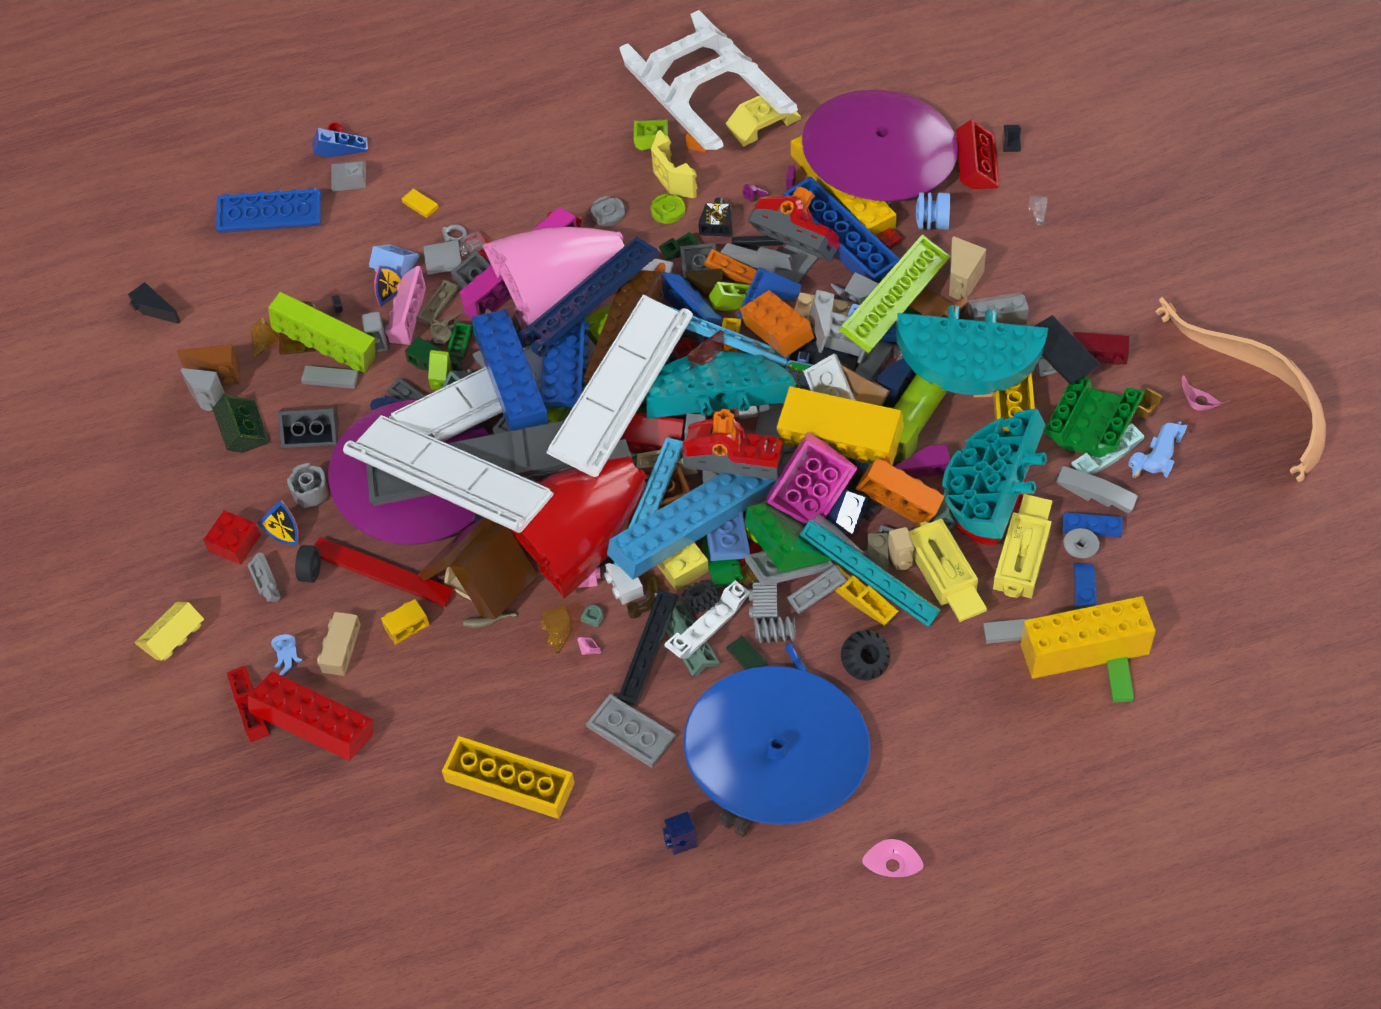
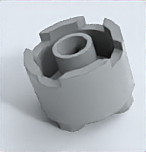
M306 463L292 470L293 473L287 478V483L292 498L300 507L306 509L317 506L328 499L329 485L321 467L311 466L310 463Z

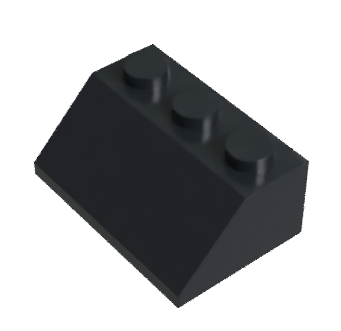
M337 405L282 408L278 411L281 448L337 444L339 429Z

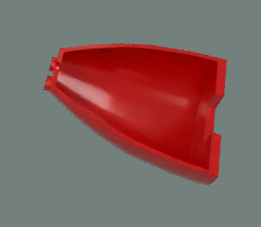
M628 455L625 458L608 459L597 477L590 476L571 467L536 482L549 488L553 492V496L522 532L518 533L511 530L515 539L519 541L539 564V571L564 599L582 584L608 556L607 551L610 539L625 531L635 514L646 487L645 479L647 476L642 469L638 470L634 466V461Z

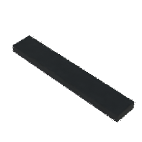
M658 590L619 693L618 699L638 705L678 600L677 594Z

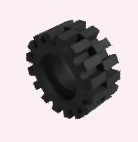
M701 580L699 583L695 582L693 586H688L689 589H684V593L681 594L684 605L691 614H698L699 611L703 613L706 609L710 610V607L716 606L715 603H718L720 599L713 581L709 582V580H705V582Z

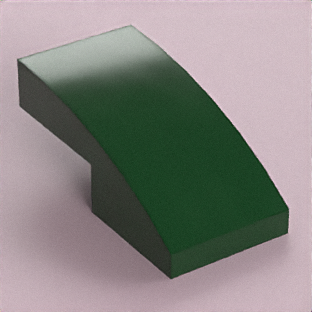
M688 232L676 241L674 238H671L658 247L665 258L671 260L681 257L680 246L699 244L691 232Z

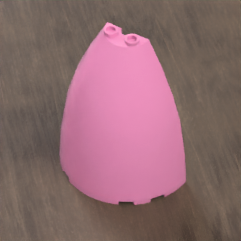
M556 227L511 235L483 245V248L497 278L502 277L516 306L513 313L521 330H523L620 251L624 244L622 242L623 236L620 232L593 228ZM535 335L534 341L539 339V337Z

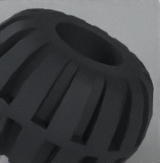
M857 631L851 634L843 643L841 649L842 665L856 679L868 681L878 678L886 671L891 656L889 645L882 636L874 631ZM862 653L868 655V658H865V661L864 658H861Z

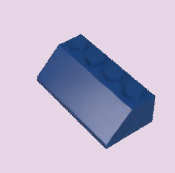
M661 273L664 286L662 290L663 297L675 309L679 311L681 309H688L692 312L693 316L722 327L723 319L721 315L714 312L709 302H705L702 299L700 293L691 287L688 280H684L679 274Z

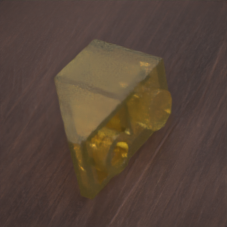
M564 605L542 612L543 620L540 621L543 631H547L549 634L546 637L549 647H554L556 654L561 652L572 632L571 621Z

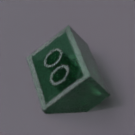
M223 394L212 409L226 449L244 453L268 444L269 439L255 401Z

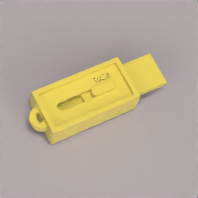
M1024 494L1019 513L1013 512L994 578V590L1003 591L1009 597L1018 598L1023 596L1032 599L1050 534L1052 521H1048L1052 500Z
M941 518L931 523L927 521L918 523L914 526L913 530L908 531L914 546L913 558L940 605L949 603L959 622L986 612L987 608L977 593L978 578L943 519Z

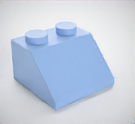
M390 244L373 246L369 267L374 268L375 272H377L379 265L394 268L403 276L413 268L420 254Z

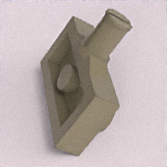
M868 534V545L866 550H862L864 552L863 555L889 573L888 534Z

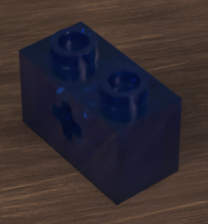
M688 811L664 820L665 828H662L664 842L667 849L671 848L673 855L697 847L696 831Z

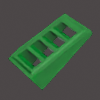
M454 322L447 349L450 356L464 359L473 335V326L471 324ZM457 337L464 338V341L457 340ZM455 343L463 344V346H455ZM452 350H461V353H455Z

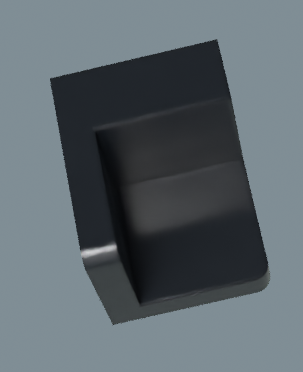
M1004 125L1002 137L1003 152H1021V125Z

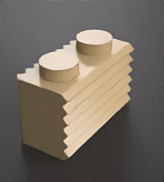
M903 527L891 530L888 536V554L893 570H906L912 567L914 546L908 529Z

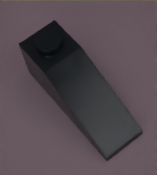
M145 282L128 294L130 298L129 304L135 311L138 310L143 315L177 324L181 322L177 311Z

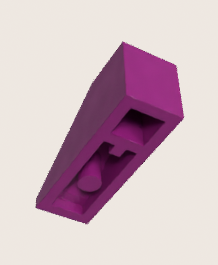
M947 444L928 446L894 467L905 471L912 478L944 474L950 462Z

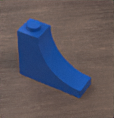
M758 267L741 308L768 290L781 300L795 302L802 285L762 267ZM739 310L737 317L743 319L741 311Z

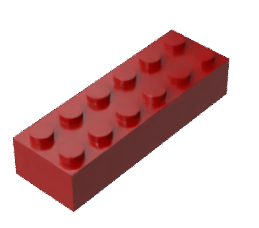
M273 671L248 695L249 713L348 761L373 736L372 718Z

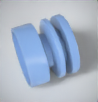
M919 192L916 202L918 230H923V222H927V230H930L932 222H935L937 230H949L950 193H938L936 201H932L931 192H928V200H924V192Z

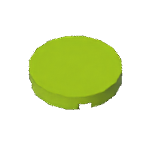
M662 194L657 196L651 203L652 217L663 224L675 223L685 214L684 201L674 194L673 196Z

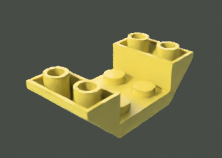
M759 95L740 104L726 122V126L744 147L758 140V130L779 120H782L788 126L801 120V116L797 111L791 114H779Z
M661 130L657 131L651 148L653 173L670 195L696 198V189L698 187L695 180L697 177L695 170L690 168L687 163L675 168L671 162L672 153L669 146L671 141Z

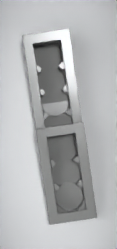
M727 243L720 252L753 268L762 267L765 269L790 271L794 269L791 255L764 247L754 251Z

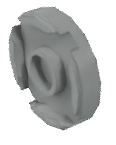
M604 196L592 204L590 210L591 217L598 225L613 226L624 218L625 206L619 198L615 197L614 199L610 198V196Z

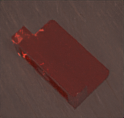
M719 330L688 353V361L705 365L724 350V331Z

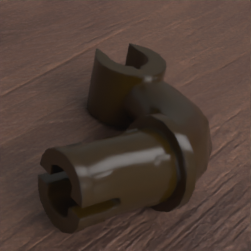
M648 577L644 580L647 591L645 602L640 604L630 602L626 605L630 618H638L641 613L652 609L658 593L654 577Z

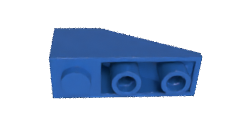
M320 128L317 129L312 141L313 154L334 157L368 151L367 137Z

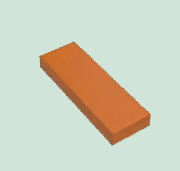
M714 249L711 250L704 263V266L710 269L721 268V274L742 284L751 285L757 272L756 269Z

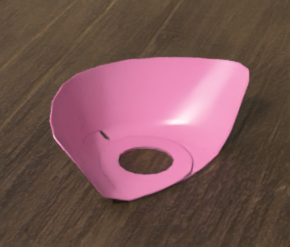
M1182 376L1183 390L1189 405L1193 409L1198 411L1209 410L1229 402H1220L1210 394L1193 388L1189 385L1185 376ZM1198 396H1204L1208 402L1205 405H1200L1196 403L1195 399Z
M896 839L883 840L868 850L862 860L863 865L869 870L888 877H906L923 869V862L917 852L907 843ZM890 859L897 860L899 862V869L894 872L889 871L886 868V862Z

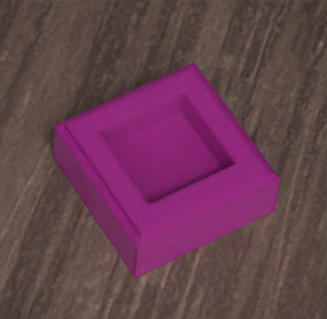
M789 165L786 190L794 187L796 179L795 166Z

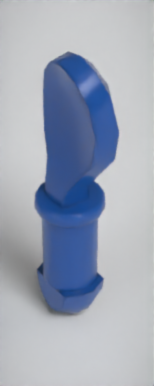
M791 643L786 644L785 651L788 652L792 663L795 664V669L808 672L806 666L800 661L801 658L794 649V645Z

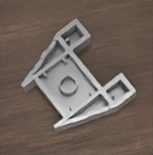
M816 290L811 304L809 320L813 324V334L817 338L818 352L822 353L824 347L858 356L857 363L860 364L867 352L839 331L849 317L832 312L834 294Z

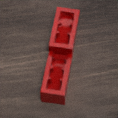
M246 666L226 672L250 743L269 736L265 720L249 713L248 695L254 688Z

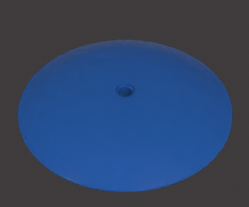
M764 666L731 674L712 685L703 693L693 706L686 722L684 753L689 770L699 787L709 798L727 811L761 823L795 824L814 820L834 811L854 794L864 779L868 768L870 738L867 726L858 708L835 685L815 674L800 669Z

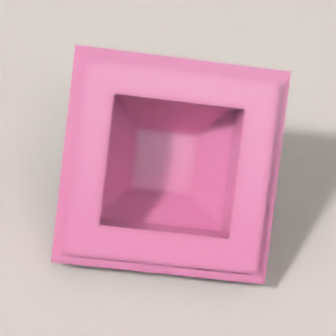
M579 637L577 639L582 655L601 654V649L592 638Z

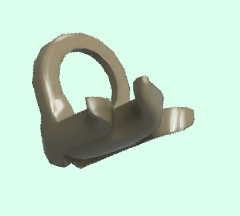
M458 314L444 318L442 322H438L435 319L432 320L434 323L431 325L430 331L435 344L443 346L447 343L454 324L450 326L448 324L455 320Z

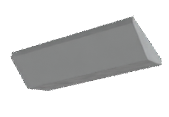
M786 245L781 252L791 255L794 269L792 271L766 270L798 283L819 258Z

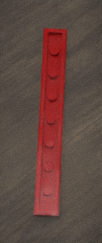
M319 537L314 545L319 548L320 559L438 605L446 607L455 592L452 587L431 579L423 581L418 574Z

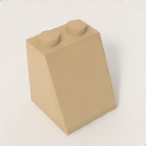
M955 236L952 238L949 296L957 300L962 298L968 299L984 273L986 249Z

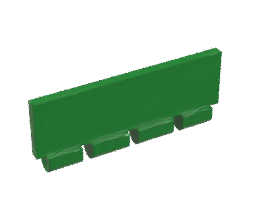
M707 536L702 537L711 579L715 587L732 584L735 580H742L743 573L739 559L711 561Z

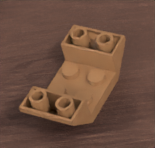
M839 360L855 401L882 406L890 391L878 383L862 377L849 369L847 364Z

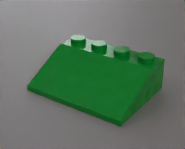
M768 503L747 507L745 525L780 573L832 561L831 557L800 536L806 526L804 523Z

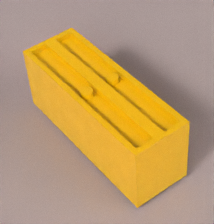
M791 386L789 387L777 425L779 436L784 438V445L799 446L808 432L824 441L846 459L853 458L861 463H872L876 458L886 460L891 466L893 465L904 428L901 410Z
M1140 596L1024 620L1020 645L1031 678L1034 679L1106 664L1107 661L1123 657L1130 659L1149 655L1156 630L1144 598Z

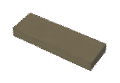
M443 280L416 317L417 321L431 327L434 323L432 320L439 319L460 290L459 285Z

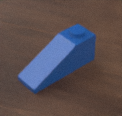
M1074 563V610L1097 606L1094 564Z

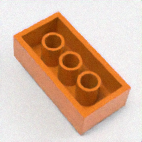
M770 290L740 308L745 325L783 357L788 356L814 339L810 322Z
M876 458L864 471L856 487V490L870 496L873 500L915 524L924 521L929 522L936 515L944 498L938 490L929 488L921 480L910 477L905 471L896 469L886 460Z

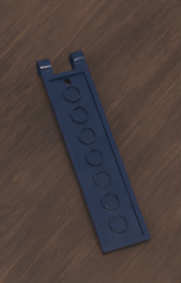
M635 237L527 328L521 330L517 335L520 343L524 346L532 344V351L539 357L545 356L549 351L550 345L556 342L581 319L585 318L587 314L598 307L617 289L626 284L629 279L639 273L647 264L652 262L660 254L658 249L639 237ZM535 335L541 338L533 343Z

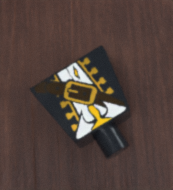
M718 197L714 199V203L705 204L698 223L699 235L733 236L730 204H725L723 198Z

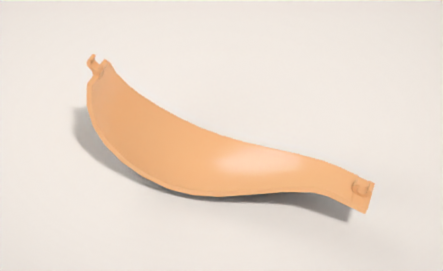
M1161 297L1159 301L1162 307L1158 308L1156 313L1158 316L1166 313L1161 318L1163 322H1167L1171 317L1179 330L1190 339L1277 376L1294 388L1307 403L1312 412L1313 424L1310 442L1300 458L1301 464L1290 469L1292 475L1300 472L1296 480L1298 482L1303 481L1305 472L1308 473L1319 463L1326 439V422L1322 404L1307 377L1294 362L1270 346L1252 339L1210 331L1186 323L1175 313L1177 311L1171 303L1168 304Z

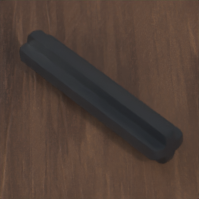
M767 235L731 238V244L740 247L783 245V242Z

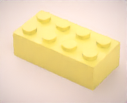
M695 542L657 565L676 591L709 572L708 560Z

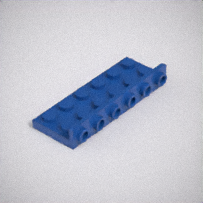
M315 188L217 196L216 230L218 233L321 226V200H323L320 189Z
M585 318L581 319V322H578L550 345L548 353L543 356L541 397L545 408L574 407L585 389L583 386H587L584 378V372L587 371V361H584V359H588V348H585V346L589 345V338L586 333H589V322H585Z

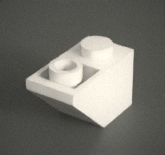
M610 563L605 564V579L608 584L612 583L614 587L612 592L616 599H620L622 605L644 596L643 586L638 577L632 580L620 567Z

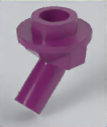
M748 184L744 185L742 190L744 198L749 201L754 199L755 194L766 197L768 193L755 187V185L750 186Z

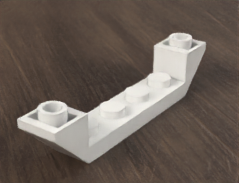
M735 580L723 591L716 606L708 610L682 635L676 633L664 646L679 658H689L735 615L749 596L750 591Z

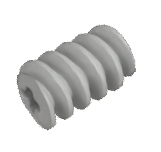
M786 616L784 622L781 617H778L776 623L773 618H770L768 624L765 618H762L760 624L757 619H754L755 635L760 644L763 643L764 638L770 643L772 637H774L776 643L780 637H782L784 642L787 641L788 636H790L792 641L795 640L794 617L792 622L788 616Z

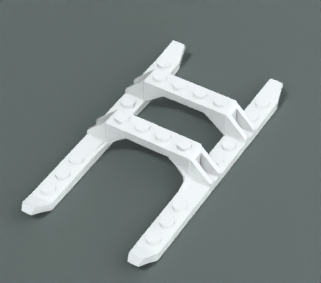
M700 10L690 15L695 27V33L651 53L647 62L628 43L619 47L627 69L705 150H717L723 147V142L692 110L689 105V99L699 84L724 72L730 71L739 74L779 114H791L798 110L796 103L758 68V65L752 62L750 57L743 54L733 44V41L727 38L725 33H722ZM701 47L714 49L720 55V57L674 78L671 86L662 79L674 60Z

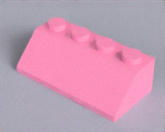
M416 266L404 274L401 283H398L397 297L395 296L393 300V311L391 310L389 313V325L385 327V335L388 336L389 343L411 345L417 323L416 317L420 312L426 291L421 266Z

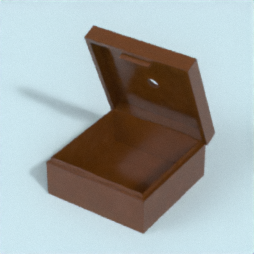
M485 517L462 530L418 573L420 578L425 581L450 566L481 617L496 619L538 576L511 530Z

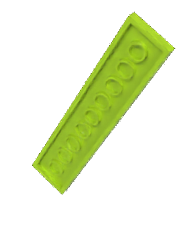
M921 235L842 325L839 331L870 353L897 321V313H904L948 261L950 255L924 235Z

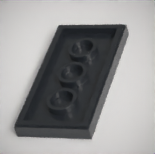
M1053 315L1035 325V327L1048 328L1042 356L1071 386L1100 368L1101 364Z

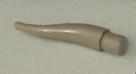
M502 613L496 619H463V626L483 628L504 618L517 617L518 614Z

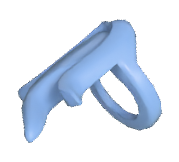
M279 635L271 641V646L277 652L278 662L274 667L280 668L283 665V661L285 663L284 669L279 674L281 676L286 675L292 668V659L296 663L302 662V659L297 657L296 641L292 635Z

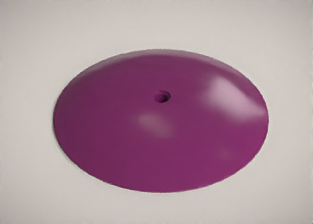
M887 90L853 91L828 100L811 114L802 134V147L805 158L813 171L822 180L846 194L874 201L905 200L919 196V192H924L925 194L933 190L950 175L956 163L958 153L954 131L938 111L912 96Z
M406 400L384 405L362 416L339 439L329 463L328 478L331 495L344 518L355 528L370 537L394 544L416 545L435 542L460 532L475 521L476 513L435 494L377 506L370 504L367 463L351 457L343 451L347 441L351 440L356 443L381 415L389 418L391 413L417 400ZM478 424L444 441V443L448 444L489 436V434L481 424Z

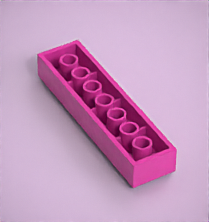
M559 207L532 231L543 228L577 227L576 217L562 207ZM489 265L484 272L477 275L471 283L464 286L460 291L464 312L471 319L474 316L496 312L512 298L503 278H497L492 265Z

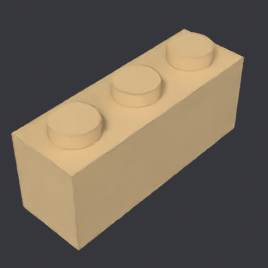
M334 612L333 619L329 620V631L323 639L322 653H319L317 658V664L322 673L345 676L361 626L357 615Z

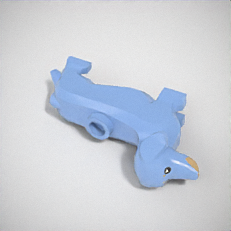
M1181 421L1177 424H1163L1158 436L1153 437L1150 447L1153 448L1152 452L1148 455L1137 452L1130 457L1128 466L1132 469V477H1138L1141 470L1144 469L1151 473L1163 472L1167 478L1174 464V461L1170 460L1174 452V438L1176 442L1180 443L1187 425H1182Z

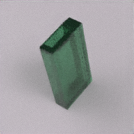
M740 636L726 647L727 651L745 670L768 665L767 661L743 636Z

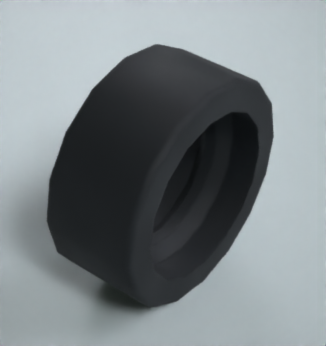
M301 545L296 555V578L300 582L314 583L318 578L320 570L319 548L317 546Z

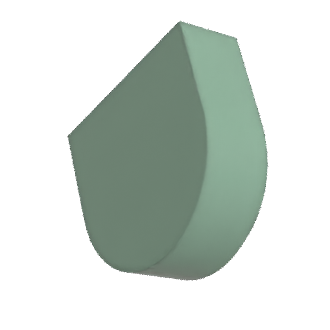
M590 605L585 608L580 621L599 628L604 617L603 610L597 605Z

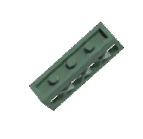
M676 602L666 629L670 638L676 633L682 635L689 628L687 625L692 626L695 623L691 613L687 611L684 602ZM707 641L689 658L683 659L692 676H698L705 667H717L720 664Z

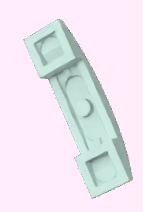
M1132 423L1128 426L1115 451L1101 458L1085 453L1073 461L1071 465L1076 470L1091 475L1096 474L1130 452L1144 439V435Z

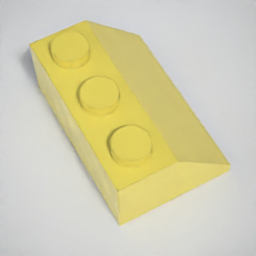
M176 602L134 643L155 660H166L173 654L172 650L177 645L181 646L185 643L187 635L201 627L200 623L204 618L189 602Z

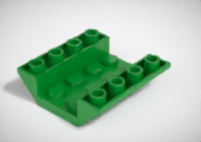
M1083 378L1072 386L1068 384L1044 433L1065 450L1082 454L1087 453L1088 455L1101 458L1117 449L1145 393L1142 390L1129 387L1125 388L1122 395L1092 389L1091 379Z

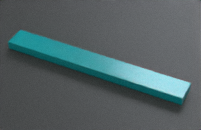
M812 518L801 532V537L929 627L941 611Z

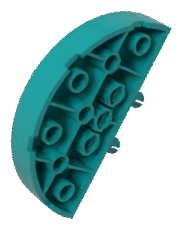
M954 305L948 307V318L897 313L896 340L906 363L928 383L932 384L933 382L942 386L941 389L964 395L991 394L992 391L1000 389L1004 391L1020 383L1028 377L1041 359L1048 328L996 323L997 311L994 309L992 316L991 309L986 310L985 322L959 319L960 308L955 306V312H953Z
M721 350L706 353L696 352L694 355L677 359L663 366L646 395L647 419L700 412L703 416H706L705 412H707L709 416L713 411L738 408L743 412L742 407L747 411L751 406L784 403L789 387H796V382L786 369L771 360L763 358L761 355Z
M1038 409L1014 413V417L1005 420L1002 417L988 424L967 439L964 448L961 451L957 450L951 458L943 477V495L957 522L970 533L985 538L1002 539L1018 495L1035 493V482H1024L1030 466L1045 465L1047 461L1044 452L1035 453L1045 428V423ZM1003 427H1008L1009 431H1004Z

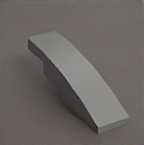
M1064 466L1061 467L1055 481L1058 485L1087 501L1092 498L1106 507L1113 505L1128 514L1133 510L1138 497L1134 493L1102 478Z

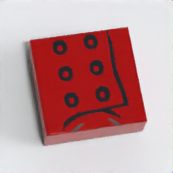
M891 227L877 236L889 250L902 242V237Z

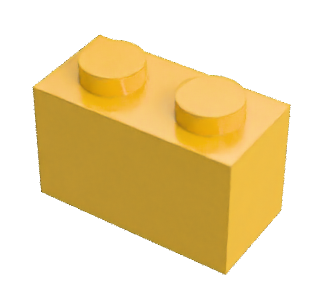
M416 599L404 603L400 608L388 612L381 618L384 629L395 645L429 626L427 616Z

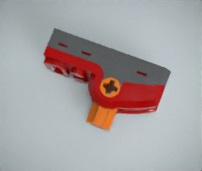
M797 187L792 196L760 197L747 220L758 232L828 262L832 261L840 246L838 242L839 237L833 230L821 224L816 225L812 221V215L807 208L814 194L803 187Z
M727 409L715 412L714 419L689 424L687 438L683 440V465L689 469L777 480L784 456V438L744 433L740 423L734 420V414L730 413V410Z

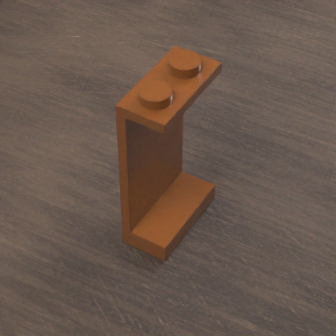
M924 288L909 305L908 309L918 315L948 318V307L953 304L929 289ZM965 298L960 299L953 307V312H955V306L960 308L959 319L966 314L969 301Z

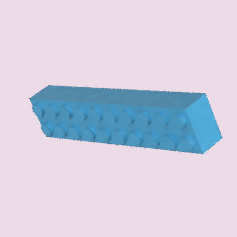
M721 473L611 538L607 555L633 580L719 526H722L727 521L735 518L739 513H743L747 510L748 506L756 505L766 499L776 480Z

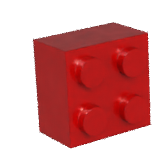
M223 510L203 541L209 552L241 565L261 534L255 522Z

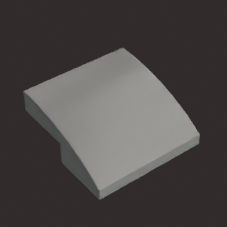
M458 240L423 246L428 275L452 271L462 263Z

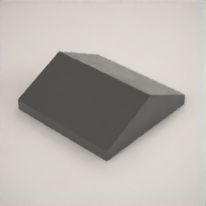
M715 243L680 246L683 279H686L685 272L710 270V268L704 266V263L711 250H716Z
M475 251L452 270L451 274L460 288L463 289L477 275L484 272L490 264Z

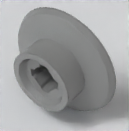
M1077 528L1066 534L1064 537V547L1073 557L1089 558L1098 551L1099 540L1092 531Z

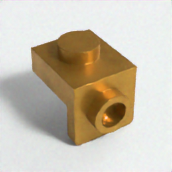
M1149 388L1144 390L1145 394L1135 412L1138 416L1146 419L1157 411L1162 399V395Z

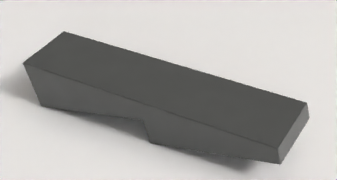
M880 340L870 353L867 352L855 372L869 381H874L879 370L890 359L894 345Z

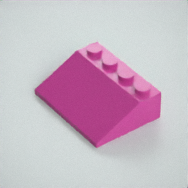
M807 432L769 491L767 503L805 525L811 518L814 519L817 514L826 518L856 472L857 467L824 441Z

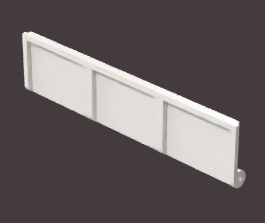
M643 295L553 439L547 454L590 476L597 477L693 317L692 312L688 309H681L680 312L675 311Z
M590 338L589 345L585 346V348H588V359H584V361H587V368L596 347ZM531 344L523 348L538 390L541 393L543 357H539L532 351ZM484 367L391 413L389 419L444 442L503 411L487 368Z
M382 415L356 443L351 440L347 441L343 448L344 453L518 533L524 530L553 496V492L547 487Z

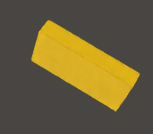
M412 189L402 198L403 204L425 218H429L439 209L436 202L415 189Z

